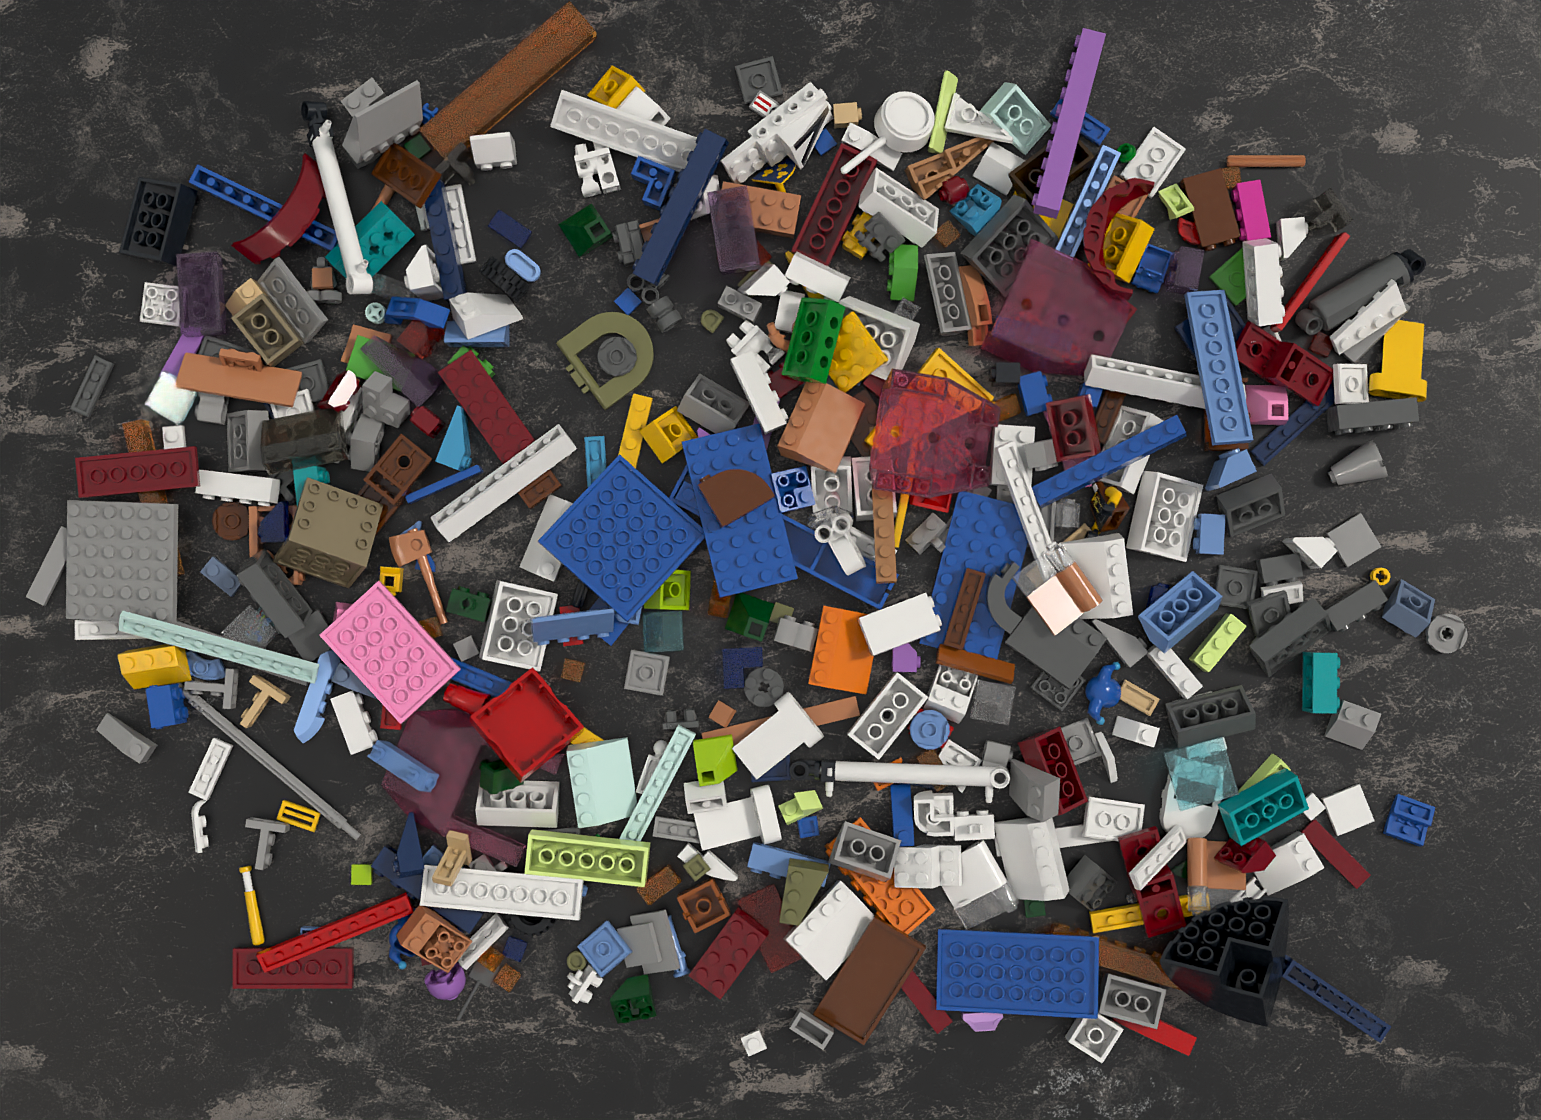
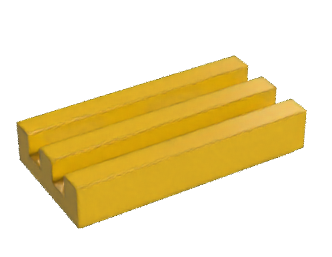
M283 800L277 820L315 832L321 814L316 810ZM287 806V807H290V808H293V809H296V810H299V811H302V812H305V813L314 815L315 817L312 818V817H309V816H306V815H303V814H300V813H297V812H294V811L285 809V807ZM283 813H286L288 815L312 822V826L284 817L282 815Z

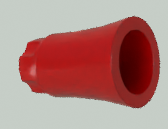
M450 683L444 693L443 701L473 715L490 701L491 695Z

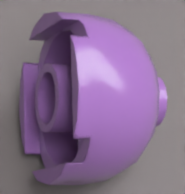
M456 962L449 973L441 969L435 972L433 969L426 975L424 981L428 991L435 998L453 1000L463 990L466 977L463 968Z

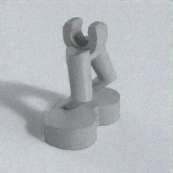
M318 257L317 266L313 268H329L330 266H328V261L324 257ZM333 272V286L335 287L337 282ZM311 274V290L306 292L316 304L342 303V293L337 290L325 289L320 291L313 289Z

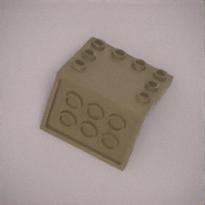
M307 477L289 536L275 554L273 562L350 588L367 567L383 504Z

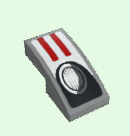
M760 90L750 104L749 109L765 118L778 108L780 104Z

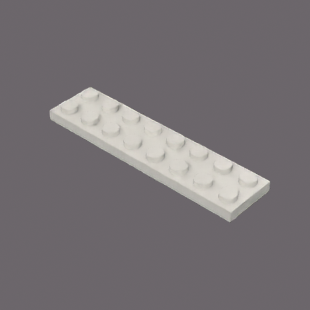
M561 90L550 126L635 157L641 156L678 172L682 168L685 169L688 163L686 161L688 154L691 150L694 151L697 145V137Z
M424 865L420 906L580 920L583 879L461 868L452 887L433 882L432 876L437 866Z

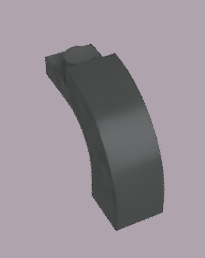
M1013 561L1003 566L1000 571L1002 573L1000 577L993 572L986 589V603L989 613L994 621L1009 634L1012 633L1022 617L1008 607L1005 601L1006 586L1020 568Z

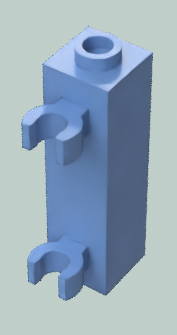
M377 740L372 746L373 749L367 757L406 783L424 792H431L435 787L439 774L390 742Z

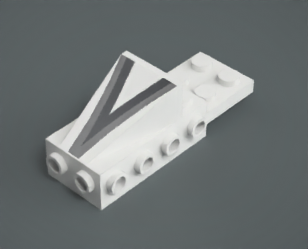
M811 82L748 130L750 138L721 160L731 181L735 184H740L746 181L754 172L761 169L766 163L772 167L782 161L786 155L802 169L824 126L834 119L831 114L832 107L826 101L827 96L822 89L818 90Z

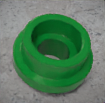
M1128 143L1120 145L1117 149L1121 153L1118 160L1122 163L1131 161L1136 155V148Z

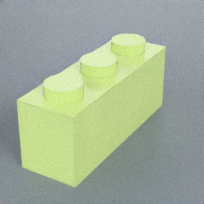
M1226 613L1189 660L1202 671L1210 672L1246 628V625L1234 615Z

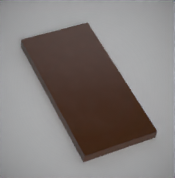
M874 915L814 1010L813 1015L865 1045L925 951L926 945Z

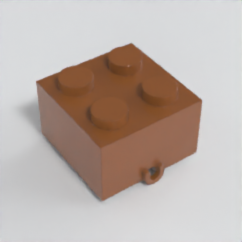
M713 877L677 895V900L683 910L682 914L685 920L688 919L694 933L731 915L725 898Z

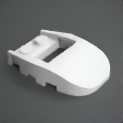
M1175 756L1174 760H1177L1173 771L1169 772L1166 786L1162 790L1161 826L1166 833L1175 825L1181 826L1186 840L1188 838H1203L1211 831L1219 809L1218 804L1222 800L1223 767ZM1178 777L1215 785L1216 789L1212 807L1175 799L1174 794Z

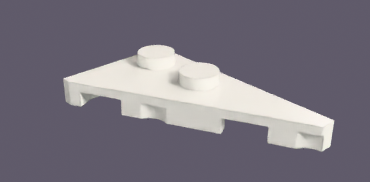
M954 93L945 131L1013 143V137L1006 130L998 127L993 123V120L981 111H977L972 104L965 102L960 98V95Z

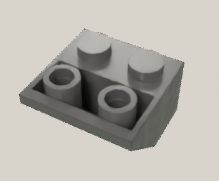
M1086 855L1083 856L1067 876L1068 893L1091 912L1101 905L1102 900L1114 889L1117 883L1113 877Z

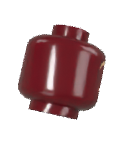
M953 176L942 182L938 194L942 201L953 205L966 199L969 186L964 178Z

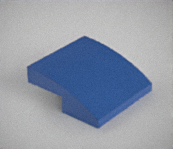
M1397 794L1387 817L1383 834L1419 847L1423 846L1427 828L1432 824L1435 807Z

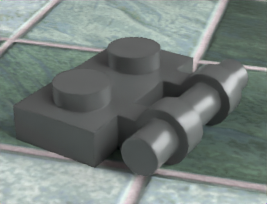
M880 212L864 224L868 230L863 234L859 230L854 234L858 239V243L862 247H866L870 251L869 254L880 262L886 258L882 253L884 249L892 253L905 242L903 235ZM873 237L879 241L876 245L870 241Z

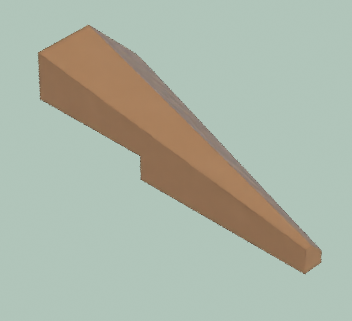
M977 137L948 148L940 154L907 166L905 173L912 189L923 200H926L942 186L943 181L953 177L995 140Z

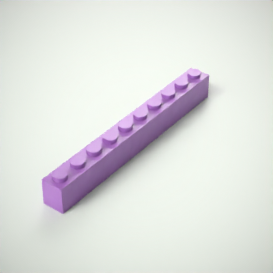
M1083 28L1081 35L1076 36L1074 47H1077L1076 53L1072 52L1069 62L1073 66L1071 70H1067L1065 81L1068 84L1067 87L1062 88L1060 95L1063 103L1062 105L1058 104L1055 116L1059 117L1058 122H1053L1050 133L1054 134L1053 140H1048L1046 151L1049 152L1048 158L1044 157L1041 166L1044 174L1043 176L1039 175L1036 185L1040 189L1038 194L1034 193L1031 205L1035 206L1033 211L1035 214L1057 219L1104 44L1105 33Z

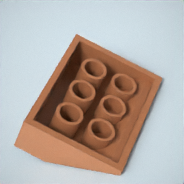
M806 382L779 441L778 449L780 455L836 474L865 408V403L827 383Z

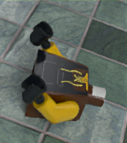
M1102 481L1093 485L1095 495L1090 501V507L1095 523L1092 531L1088 530L1084 539L1097 537L1101 532L1116 530L1130 508L1117 486L1105 487Z

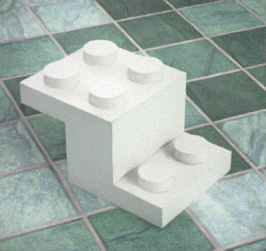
M923 844L916 847H899L894 865L895 887L935 888L938 886H961V845Z

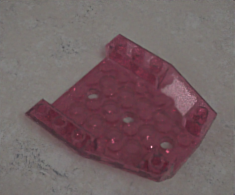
M1030 239L1023 254L1024 261L992 330L988 331L981 349L1010 362L1020 363V366L1033 372L1041 371V373L1084 376V371L1091 354L1111 358L1126 326L1130 304L1103 284L1092 268L1085 262ZM1025 298H1029L1032 302L1031 307L1028 309H1022L1021 301ZM1061 314L1067 315L1068 318L1067 323L1064 325L1057 323V318ZM1097 330L1103 331L1104 334L1100 341L1093 339V334Z
M892 368L881 389L869 470L873 489L931 498L988 487L991 467L985 466L989 439L991 427H998L1001 408L950 378ZM894 426L899 428V435L893 437L891 434V429ZM931 432L936 434V440L933 443H930L928 440V435ZM967 438H971L973 442L970 449L965 447Z

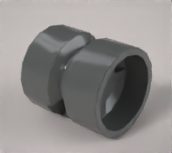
M668 296L660 298L646 309L652 319H657L656 325L662 333L672 329L683 320L679 312L672 309L674 305Z

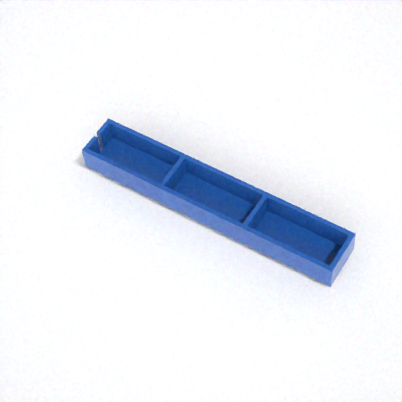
M686 464L669 499L676 505L699 516L698 510L675 499L684 481L691 484ZM782 514L796 567L879 610L882 609L889 595L885 590L891 591L894 583L876 584L874 561L863 556L866 567L849 576L846 575L828 542H819L815 538L814 530Z

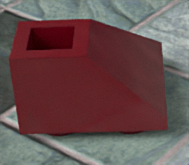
M1258 837L1242 846L1230 838L1214 859L1241 873L1264 871L1276 855L1268 843Z

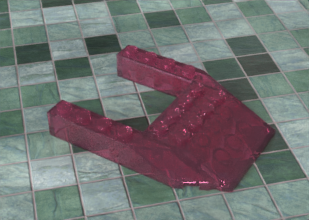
M458 709L415 711L409 717L397 747L438 773L437 783L431 792L419 791L387 770L381 786L407 816L409 812H413L415 822L444 837L447 836L449 830L467 834L470 848L517 867L525 852L526 845L454 815L483 746L490 747L471 725V715ZM558 752L543 764L540 769L556 775L565 754Z

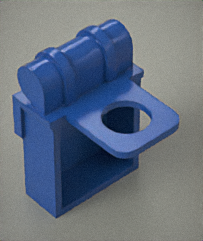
M1147 244L1133 274L1134 277L1131 284L1137 288H1143L1148 290V292L1157 294L1161 284L1164 282L1163 279L1173 253Z

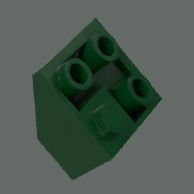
M592 203L558 224L579 258L613 237Z
M744 593L736 594L725 629L762 642L775 604Z
M648 974L627 978L610 998L617 1024L656 1017Z

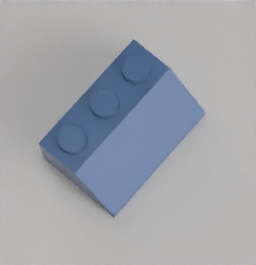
M453 319V321H447L444 343L449 347H462L463 345L465 347H509V324L467 339Z
M1237 448L1219 455L1220 459L1214 462L1205 489L1206 491L1218 489L1256 472L1247 449L1240 451Z

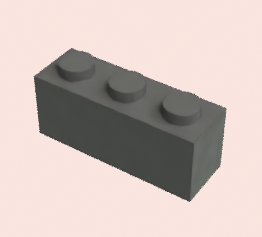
M1369 580L1323 609L1329 614L1332 631L1343 632L1350 628L1349 624L1353 621L1359 622L1367 617L1366 613L1371 610L1375 612L1383 608V603L1388 601L1377 581Z

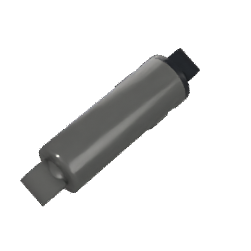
M1411 249L1404 250L1401 254L1393 252L1309 302V309L1301 310L1297 314L1295 322L1309 335L1317 334L1321 329L1330 331L1356 316L1362 306L1366 307L1374 300L1373 296L1378 291L1382 292L1388 287L1387 283L1391 279L1397 283L1399 290L1413 283V275L1416 276L1423 272L1426 261Z

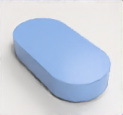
M512 249L507 252L505 262L510 269L527 282H535L539 279L541 270L534 261L520 250Z

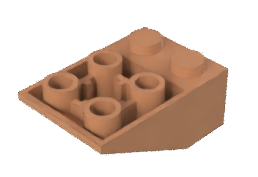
M420 905L396 935L401 946L447 973L450 972L473 942L436 912Z

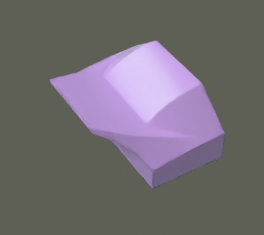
M961 1011V1018L975 1032L996 1030L999 1021L1003 1018V1014Z

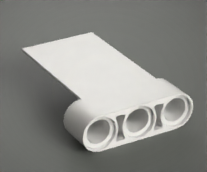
M789 692L774 702L779 710L776 714L732 748L756 779L761 777L803 742L811 748L824 737L820 729Z
M769 785L751 788V797L729 802L726 809L694 813L702 851L757 836L761 837L764 845L781 841V832Z

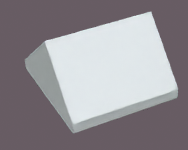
M992 142L972 177L1007 196L1012 187L1008 174L1025 162V160Z

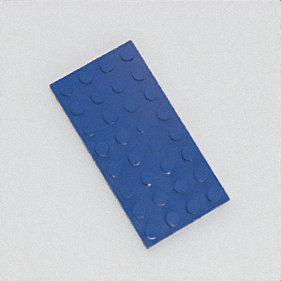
M760 424L681 442L719 597L798 579L782 513H779L775 497L731 524L721 528L697 487L700 484L699 480L709 474L712 477L725 470L741 469L761 477L774 493L769 475L772 472Z
M958 490L945 541L946 547L942 552L931 594L935 605L932 609L935 615H939L942 626H939L941 629L939 632L920 638V644L938 648L939 644H943L967 567L984 572L986 575L963 650L997 660L1005 630L994 621L989 613L986 603V589L993 572L1000 577L1002 575L1000 571L1006 563L1010 564L1013 561L1020 566L1005 589V601L1008 607L1011 608L1028 543L1015 504Z
M938 929L936 1010L1098 1019L1099 936Z

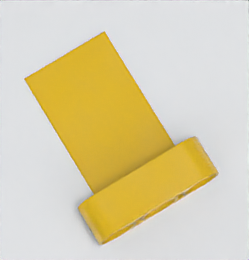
M1398 320L1384 334L1382 373L1370 375V395L1392 399L1417 397V402L1426 400L1427 381L1421 379L1424 324Z

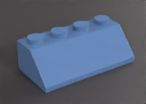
M1192 571L1144 610L1138 618L1149 640L1165 654L1218 609L1222 595Z

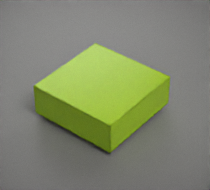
M352 864L351 885H372V864Z

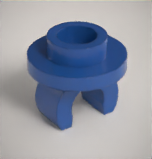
M424 104L422 108V123L433 125L438 115V108L436 107L434 111H430L429 104Z

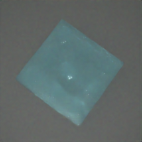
M1222 736L1163 753L1180 811L1239 795Z

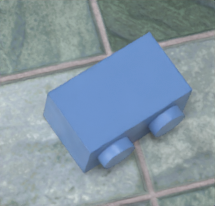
M1198 514L1197 518L1194 519V529L1197 530V535L1193 539V549H1196V554L1223 555L1225 515Z

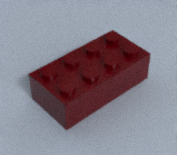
M1060 726L1043 730L1018 742L1027 765L1060 778L1058 815H1062L1088 802Z
M737 908L688 976L721 1000L770 931L740 908Z

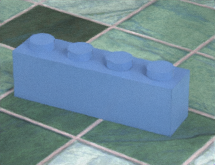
M753 841L747 867L751 868L750 871L762 874V871L770 873L769 876L781 879V876L787 877L789 858L829 864V868L830 863L823 859ZM827 876L821 885L822 887H825Z

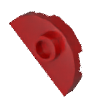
M1179 218L1177 227L1182 239L1189 244L1200 245L1195 223Z

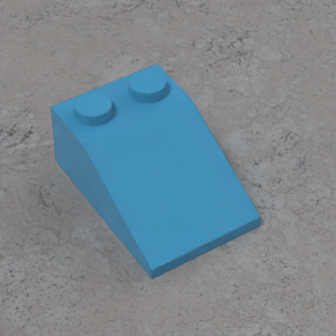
M457 405L436 462L463 471L470 467L472 458H470L471 449L467 413L464 408Z

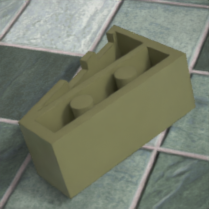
M789 858L779 923L800 925L829 872V864Z

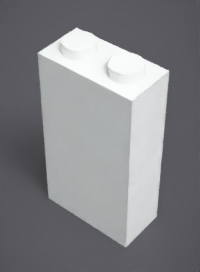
M927 593L858 619L872 657L941 630L939 626H942L939 615L934 614L932 608L935 605L931 596L928 597Z

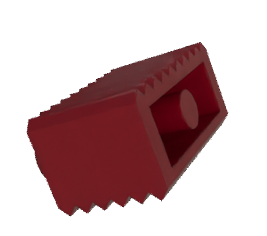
M417 406L411 413L412 418L410 421L432 438H435L446 425L442 419L424 406Z

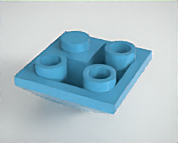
M977 184L967 193L966 199L958 202L950 210V213L972 235L976 236L998 213L1002 200Z

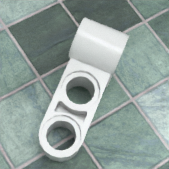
M841 513L833 520L832 524L824 522L819 525L815 530V538L821 543H829L842 569L849 576L866 567V563L849 532L853 525L852 517L847 513ZM838 519H844L847 522V527H840ZM821 528L828 529L830 536H822Z

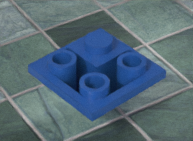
M806 466L769 474L779 513L816 505Z

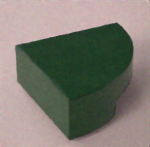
M1187 858L1171 869L1174 874L1181 878H1188Z

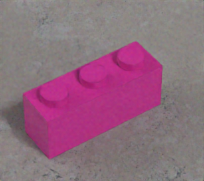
M1261 180L1237 183L1231 191V198L1236 204L1235 218L1236 221H1239V233L1241 236L1239 239L1242 241L1270 239L1271 233Z

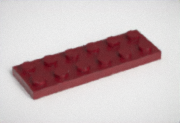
M471 349L438 371L503 464L535 441Z
M196 446L75 458L79 498L200 487Z
M270 947L233 948V989H352L354 987V947H328L265 973L256 955L257 952Z

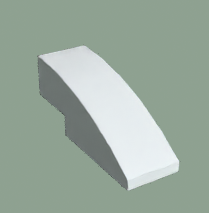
M688 842L677 856L686 863L699 853L711 868L706 873L707 875L723 880L736 881L738 879V875L709 849L703 855Z

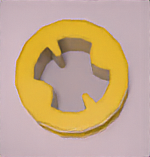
M1375 568L1370 573V580H1376L1379 585H1385L1390 580V573L1385 568ZM1379 571H1381V575H1384V579H1381L1382 582H1379V579L1376 578V574H1379Z

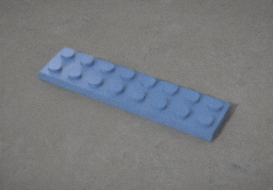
M1225 290L1187 292L1184 297L1212 445L1251 443L1253 441L1252 429Z

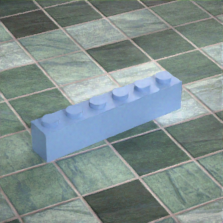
M1102 145L1054 248L1052 258L1067 265L1072 262L1083 238L1087 216L1093 204L1103 194L1119 159L1120 152L1105 145Z

